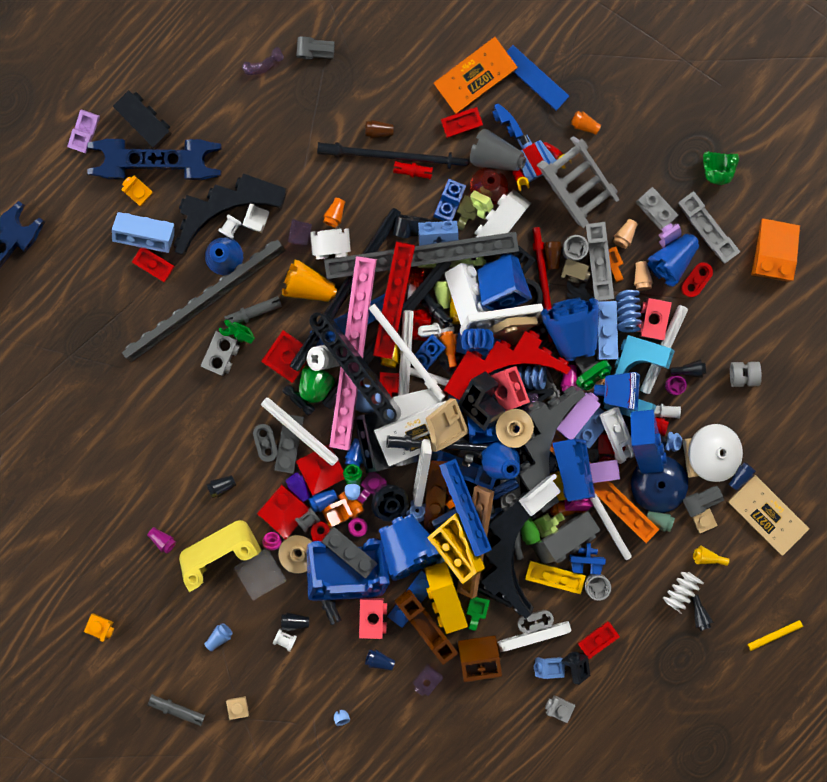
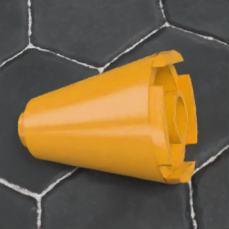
M293 260L294 264L291 263L284 281L287 287L286 289L282 288L283 296L328 302L334 298L337 292L335 283L301 261Z

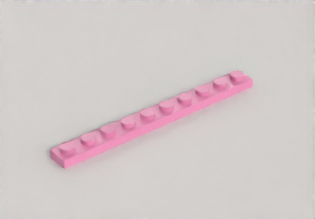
M356 256L345 336L363 358L369 317L368 308L371 303L377 259ZM343 347L342 356L346 357L347 349ZM353 362L352 369L355 372H358L359 366ZM342 367L340 368L329 447L350 450L358 388Z

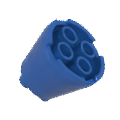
M581 298L563 300L554 303L551 309H543L541 312L542 321L559 355L564 357L566 361L575 360L578 356L590 357L595 355L598 344L600 310L598 300L595 298H591L589 301L581 300Z
M413 514L404 518L402 516L392 521L393 525L385 526L379 530L388 571L393 581L408 577L410 575L409 572L414 573L424 569L442 557L427 538L430 534Z

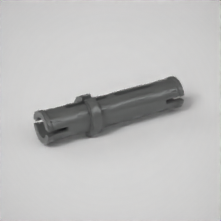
M276 296L251 307L240 308V311L224 317L225 320H230L232 323H241L243 321L246 323L251 318L280 307L282 308L279 297Z
M153 694L147 706L163 711V714L174 715L200 727L205 717V714L203 715L175 704L170 699L167 701Z

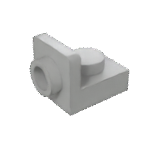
M555 695L552 699H548L545 706L548 716H553L568 723L575 708V704Z

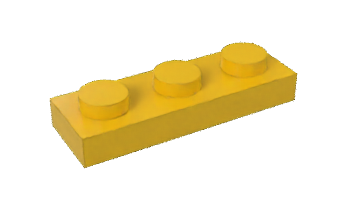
M529 561L525 580L581 594L586 576Z

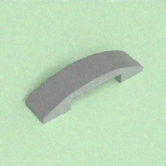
M694 191L678 202L690 223L724 264L740 253L733 241L724 234L705 209V205Z
M605 222L586 224L594 297L598 301L614 299Z

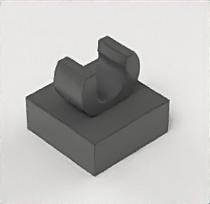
M458 450L457 457L463 458L462 466L470 467V463L476 462L481 452Z

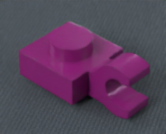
M376 472L369 473L360 484L365 489L357 500L363 504L370 493L373 494L377 487L386 484L387 481Z

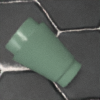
M649 511L647 518L659 530L671 532L675 520L674 517H671V514Z

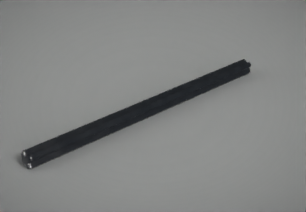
M391 209L363 254L378 251L395 225L397 215L401 214L399 210ZM353 275L346 278L325 310L332 319L352 290ZM321 316V318L318 321V324L322 326L324 323V319ZM312 330L290 364V367L295 371L301 369L307 360L309 350L315 347L320 340L314 330Z
M450 261L437 263L403 304L399 327L402 325L403 311H413L450 267ZM377 337L363 353V360L367 365L375 357L373 354ZM338 384L323 401V404L328 409H332L336 404Z

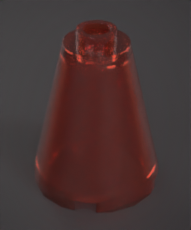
M482 168L471 178L470 191L471 194L475 190L491 198L494 205L497 204L503 194H507L508 181L500 170Z

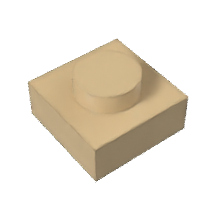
M710 508L692 517L699 533L718 526Z
M246 696L226 701L230 720L249 716Z

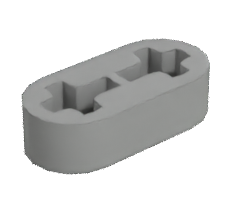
M540 610L533 612L527 618L528 622H535L529 625V629H526L525 626L521 627L525 620L523 616L518 620V627L523 633L535 632L550 627L553 624L554 617L550 611ZM542 614H546L547 617L550 616L546 624L543 621L537 622V620L542 618Z

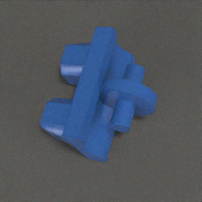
M586 543L585 548L578 550V553H583L585 556L569 555L573 573H583V563H589L590 574L601 575L602 567L606 563L604 557L590 556V554H598V549L591 548V543Z

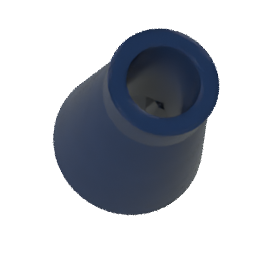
M743 462L742 465H739L729 485L738 491L754 477L756 471L746 462Z
M375 649L374 651L369 650L365 664L369 665V668L392 671L395 660Z

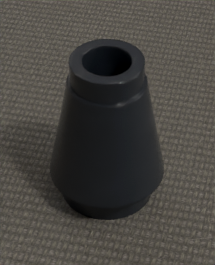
M231 475L211 480L206 485L211 497L219 498L236 486V483Z
M292 613L282 614L281 630L288 632L309 628L308 616Z

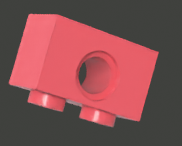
M648 298L646 302L642 303L641 313L644 314L642 324L638 325L641 328L637 331L640 332L639 337L664 341L671 302ZM651 314H655L658 317V322L655 325L649 322Z
M517 366L491 375L499 383L494 394L497 402L505 409V412L530 402Z
M360 598L359 638L382 639L383 634L387 633V622H383V615H387V603H384V598ZM370 614H377L379 620L376 623L370 622L368 620Z

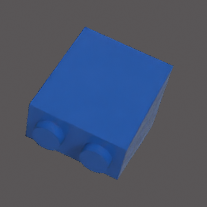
M511 253L504 254L498 260L488 262L477 270L481 303L487 309L494 311L514 308L532 299L519 259Z

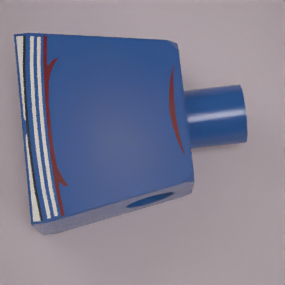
M631 372L606 376L605 385L595 384L594 395L604 396V403L607 405L638 411L640 374Z

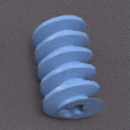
M624 290L616 295L617 322L619 323L617 326L621 332H636L641 329L636 327V325L642 324L641 320L636 319L641 317V313L635 312L641 309L640 305H635L640 302V298L635 297L640 295V292L637 290Z
M524 365L519 366L518 372L525 389L540 391L545 388L547 382L546 367L542 366L539 372L538 366H535L533 371L530 365L526 367V370Z

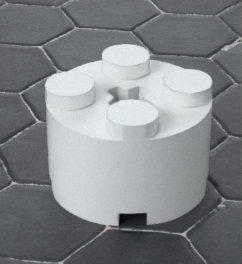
M345 228L344 232H342V229L321 230L317 232L318 235H315V231L310 232L312 254L316 255V259L328 258L329 254H335V257H345L348 255V252H351L349 228Z

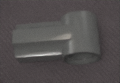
M311 37L297 38V58L334 59L335 41L315 40Z
M716 485L701 493L691 494L682 500L690 517H694L705 512L707 508L724 501V498Z

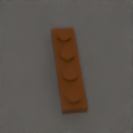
M430 460L424 528L428 533H433L436 530L432 521L444 515L447 484L442 476L439 465L447 461Z

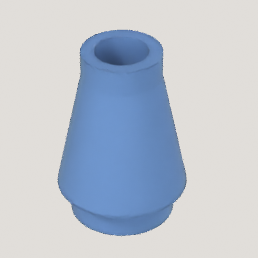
M222 623L216 626L204 644L208 650L213 651L230 640V636L233 633L227 625Z

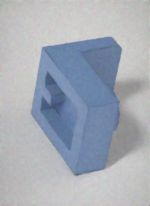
M536 657L534 664L535 676L543 679L564 678L565 665L562 664L563 658Z

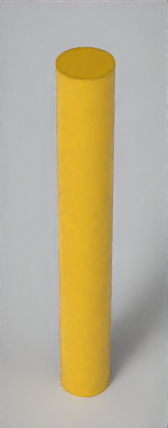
M798 620L747 645L750 651L802 628L803 625Z

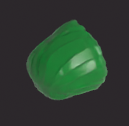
M705 152L703 154L706 179L717 185L730 183L739 162L738 154Z
M305 365L301 372L300 397L310 403L323 401L335 385V378L329 372L324 370L314 371Z

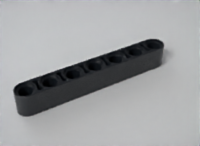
M324 311L312 314L309 319L311 327L380 419L387 424L398 420L401 416L400 407L332 317ZM318 316H322L324 319L322 326L317 322ZM330 331L335 333L336 338L334 341L329 339ZM342 346L347 349L346 357L340 353ZM353 362L358 364V372L352 369ZM365 378H368L371 382L369 388L364 385L363 381ZM377 393L382 396L383 400L381 403H378L375 399ZM388 409L394 412L393 419L387 416Z

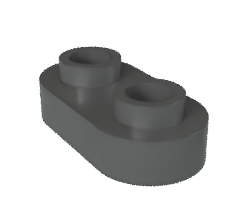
M260 424L253 431L259 457L263 461L270 462L278 454L272 428L267 424ZM261 430H265L267 432V435L265 437H262L260 435ZM267 448L272 450V454L269 456L265 454Z

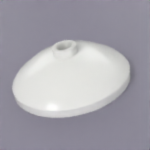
M711 424L702 427L694 434L689 444L688 455L690 464L697 475L707 481L720 482L729 479L736 473L742 462L743 449L740 439L733 430L724 425ZM721 449L723 450V456L720 455Z

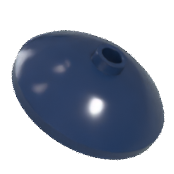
M667 457V464H664V472L641 474L637 465L631 477L633 497L641 507L648 511L658 513L669 512L678 507L683 502L682 499L686 497L688 491L687 474L684 468L670 457ZM663 481L665 486L660 489L658 483Z

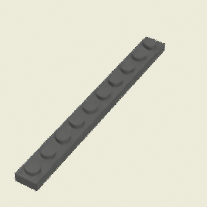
M516 232L415 246L411 267L519 251ZM394 249L325 259L327 279L354 275L356 256L377 259L375 272L390 270Z
M279 240L268 243L264 250L253 254L245 264H239L235 267L234 272L221 277L216 285L206 288L198 298H192L187 303V306L174 311L169 319L162 320L155 329L145 332L136 343L133 342L126 346V350L122 354L127 360L133 362L285 252V248Z

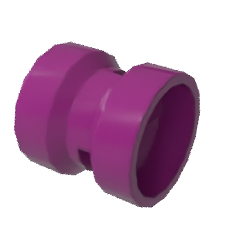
M671 376L665 382L666 391L672 395L684 393L687 387L685 379L681 376Z

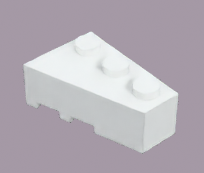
M514 189L507 196L503 194L497 202L500 206L496 211L493 209L486 217L487 223L484 226L481 224L474 234L477 235L476 237L509 233L531 202Z
M460 263L444 273L461 326L468 314L491 311L482 306L478 273L472 264Z

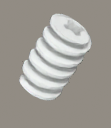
M325 345L315 346L307 354V363L314 371L340 366ZM343 346L340 349L341 355L343 354Z
M681 572L684 579L677 578L676 580L679 585H672L675 591L668 590L670 598L663 597L664 601L678 612H680L679 608L686 609L683 602H691L688 595L695 597L692 590H700L697 583L704 584V582L690 572Z

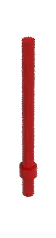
M540 227L532 228L534 237L533 250L536 251L540 286L543 292L544 309L549 310L551 309V301L543 253L545 246L541 239ZM547 333V334H548V341L551 342L552 339H551L549 333Z

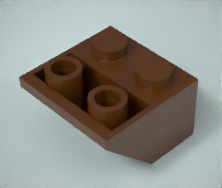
M496 635L458 640L464 682L502 677Z

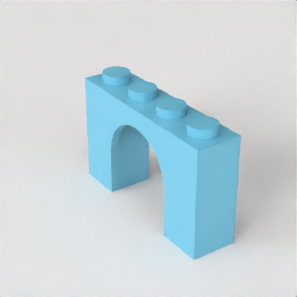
M628 335L621 345V350H623L621 357H618L615 363V368H617L615 375L628 373L632 367L640 363H651L669 369L675 351L672 348ZM603 399L604 409L609 410L615 407L605 404ZM639 399L638 411L654 409L655 412V404ZM619 408L621 414L631 417V412H634L633 410Z

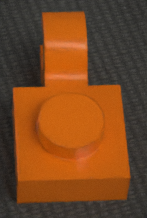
M615 246L609 249L612 273L616 282L623 280L619 266L623 265V261Z

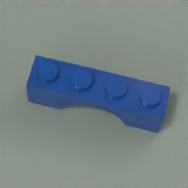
M441 450L432 452L431 460L448 462L456 459L464 480L490 490L493 489L496 479L488 476L482 465L472 462L470 467L462 466L463 458Z

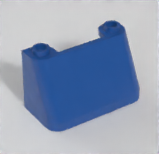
M376 538L368 539L362 547H359L378 563L367 578H363L329 548H326V545L321 543V541L309 543L307 545L309 600H337L382 596L390 584L382 541Z

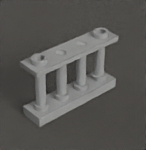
M573 136L570 139L575 146L553 164H548L542 160L537 166L575 222L584 228L586 224H589L585 218L587 213L608 197L616 202L619 201V198L616 195L617 189L612 183H608L586 150L588 146L585 141ZM580 152L585 161L563 179L558 178L556 175L557 170ZM590 167L595 176L575 192L568 193L566 190L567 185ZM600 182L604 191L583 208H578L576 205L577 199Z

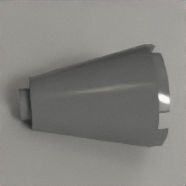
M483 129L476 137L479 139L477 145L473 144L470 153V163L473 166L519 171L520 168L522 169L525 166L526 158L522 151L490 130Z

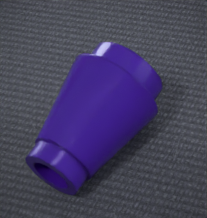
M298 472L286 479L287 487L302 502L311 497L303 476L299 475Z

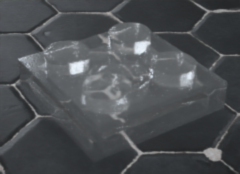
M268 549L262 550L258 555L234 567L252 600L257 599L287 581Z

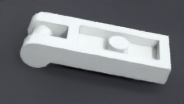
M613 407L600 414L599 416L618 463L625 462L628 457H634L631 436L619 407Z

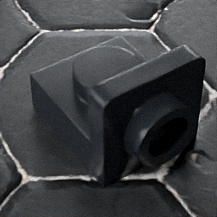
M571 652L562 659V664L571 666L574 684L580 685L591 676L587 655Z

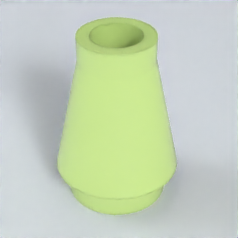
M447 280L437 281L433 287L437 302L443 306V309L450 308L451 293Z

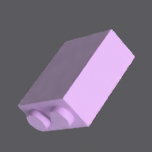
M584 392L586 396L573 405L556 429L567 440L574 439L601 405L597 402L599 398L593 393Z

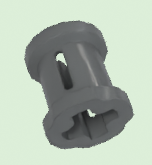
M311 508L300 518H295L304 532H307V529L315 522H320V519Z

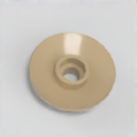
M510 409L504 412L496 424L498 439L502 444L510 448L524 446L529 442L534 431L531 417L520 409ZM519 426V432L515 433V427Z
M301 535L290 536L284 540L278 553L282 566L292 573L306 572L307 545L312 541ZM296 550H300L302 556H297Z

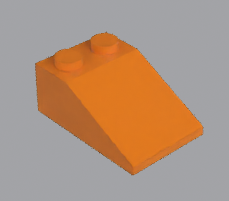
M761 219L751 275L786 282L794 281L800 225Z

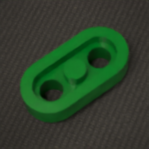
M601 361L579 376L575 383L582 390L588 391L594 387L596 382L609 376L612 367L608 361Z

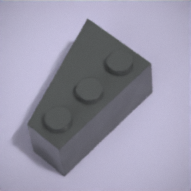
M586 511L564 523L557 531L546 536L541 541L531 544V547L542 564L555 561L559 563L567 558L566 554L570 551L574 553L581 548L580 544L585 541L588 543L595 539V534L600 529L589 511Z

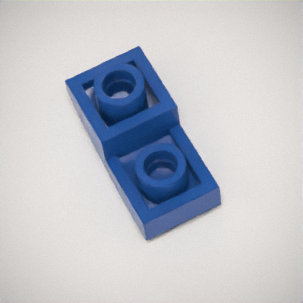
M496 104L494 106L495 111H492L495 121H499L501 126L508 123L509 126H506L510 137L514 136L515 140L523 137L522 130L513 116L500 104Z
M448 179L433 217L442 221H452L466 185Z
M432 334L422 344L415 356L427 371L443 353L446 346Z

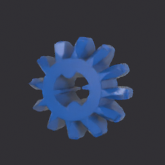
M484 328L464 330L461 337L462 348L467 351L477 352L491 350L494 343L493 332Z

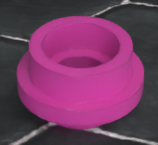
M362 518L352 519L348 525L350 534L355 537L363 536L367 531L366 521ZM355 524H360L362 529L359 531L355 530Z
M269 532L264 536L262 544L268 550H276L281 546L282 540L277 533Z

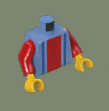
M528 135L517 140L526 158L525 166L522 169L520 168L519 171H512L519 191H522L521 185H527V188H529V182L543 175L537 166L538 163L543 160L548 164H553L564 155L558 148L547 142L539 140L532 144Z

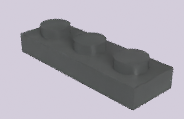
M288 414L303 426L304 417ZM285 425L282 426L275 470L294 474L300 438Z
M332 527L321 541L363 578H367L378 564L335 527Z

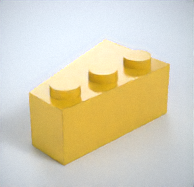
M458 513L454 514L427 537L462 584L472 580L485 569L480 555L475 557Z
M442 562L424 568L430 586L426 588L430 599L434 598L435 602H432L435 614L439 613L440 615L437 617L440 628L444 627L446 634L468 627L447 563Z

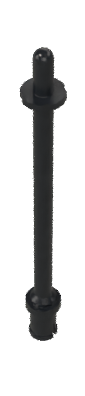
M318 142L317 148L318 155H333L334 158H338L343 154L448 164V169H451V165L468 166L470 164L467 158L452 157V152H449V156L446 157L343 147L339 142L335 144Z
M388 435L386 447L403 448V450L408 451L412 447L421 448L423 440H414L409 435L404 437ZM454 442L443 449L483 452L490 444ZM523 447L516 448L519 458L522 454L528 455Z

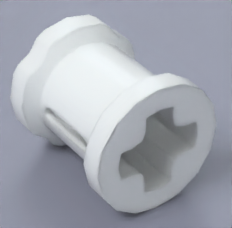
M228 214L226 222L218 231L233 240V234L242 223Z
M279 629L273 644L281 645L290 652L297 636H291Z

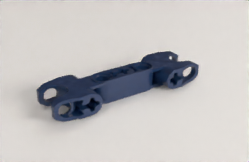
M103 139L88 142L89 149L102 151L105 156L104 163L101 166L87 169V174L106 179H125V169H184V179L205 180L221 177L222 174L221 170L208 168L204 163L205 156L208 153L222 150L220 143L201 139L185 140V150L125 149L124 139ZM134 155L140 156V161L137 164H132L131 158ZM156 155L159 159H164L165 164L162 160H156L154 164L151 159ZM173 155H177L179 158L176 164H170L169 162L170 157Z
M20 201L0 217V245L6 244V251L0 253V268L17 247L26 252L37 240L45 223L43 219L38 218L31 225L23 227L20 224L19 217L25 205Z

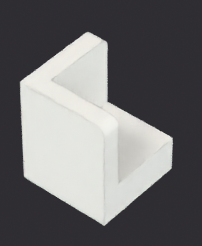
M250 204L242 225L262 233L269 216V211Z

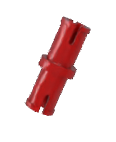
M395 161L394 167L402 169L394 168L393 173L410 175V178L415 176L430 180L432 178V174L425 172L432 173L433 167L420 166L414 162L408 164Z

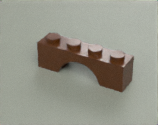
M410 589L394 600L442 665L458 654Z

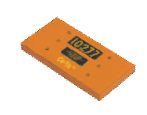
M494 37L436 80L434 85L453 111L458 114L518 69V67L497 38Z

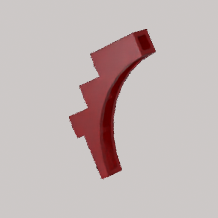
M532 330L529 333L524 331L513 350L510 349L511 345L501 340L500 342L495 341L493 348L484 360L481 359L483 355L479 352L467 351L443 391L460 400L472 378L485 371L489 374L496 369L508 365L538 364L552 368L565 375L569 373L571 367L567 366L569 362L559 357L556 359L551 356L553 352L545 347H542V349L538 348L542 342L539 339L540 335Z

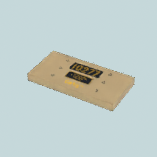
M755 474L751 480L744 484L727 501L782 556L809 530Z

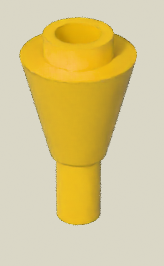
M699 546L698 549L696 548L693 553V559L696 564L718 563L725 566L729 564V558L718 556L703 546Z

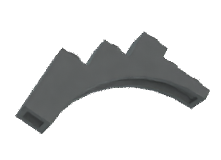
M577 386L567 388L564 391L565 394L552 398L548 401V405L542 401H535L525 410L533 421L535 431L529 442L523 446L531 460L520 464L518 476L528 492L546 477L550 476L549 456L556 429L573 405L586 396L583 390ZM557 496L540 510L545 512L559 502Z

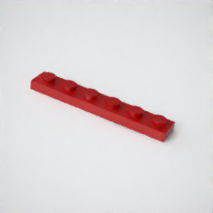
M398 241L395 244L382 314L397 333L415 249L413 244ZM379 324L373 356L392 359L395 342L382 325Z

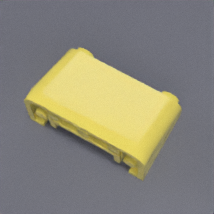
M241 520L235 521L181 552L179 560L183 580L189 592L204 583L203 573L207 570L205 565L231 551H234L241 560L251 559L262 551L246 522Z

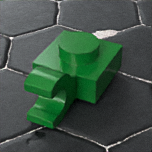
M225 320L224 323L228 328H219L223 336L233 334L234 338L239 342L245 341L251 344L255 339L249 327L237 322L232 323L230 320Z
M480 597L470 598L466 613L471 615L469 629L476 631L479 618H486L490 600Z

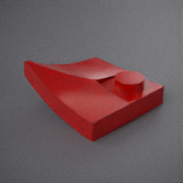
M328 444V445L325 446V447L328 448L333 454H335L333 448H332V447H329L330 444ZM315 451L296 461L312 496L345 479L343 476L344 470L339 460L335 465L331 466Z
M281 484L257 514L286 540L298 526L295 518H300L311 507L302 502L292 491Z

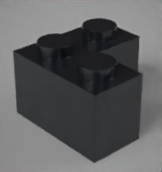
M486 371L471 379L458 403L459 408L484 431L496 425L499 417L505 412V409L492 398L499 383Z

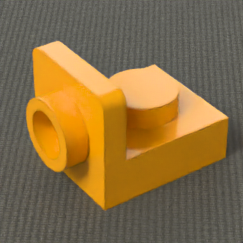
M136 176L128 177L122 184L124 187L121 190L141 207L154 193Z
M92 613L84 632L100 638V641L104 642L107 638L110 639L113 634V622Z

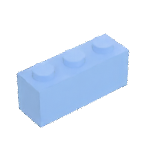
M118 212L112 227V242L169 253L174 238V223L135 216L129 213Z
M617 301L598 302L600 310L596 358L597 360L618 359Z

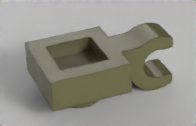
M466 195L457 210V214L461 215L457 226L462 231L468 219L474 221L478 211L473 206L471 198Z

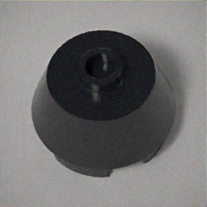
M392 484L380 485L372 495V511L379 519L387 522H392L391 520L399 516L403 517L409 507L406 491Z

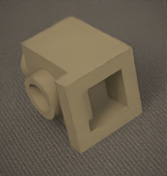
M566 259L560 278L564 279L567 276L568 281L578 284L579 281L587 282L591 272L588 271V265Z

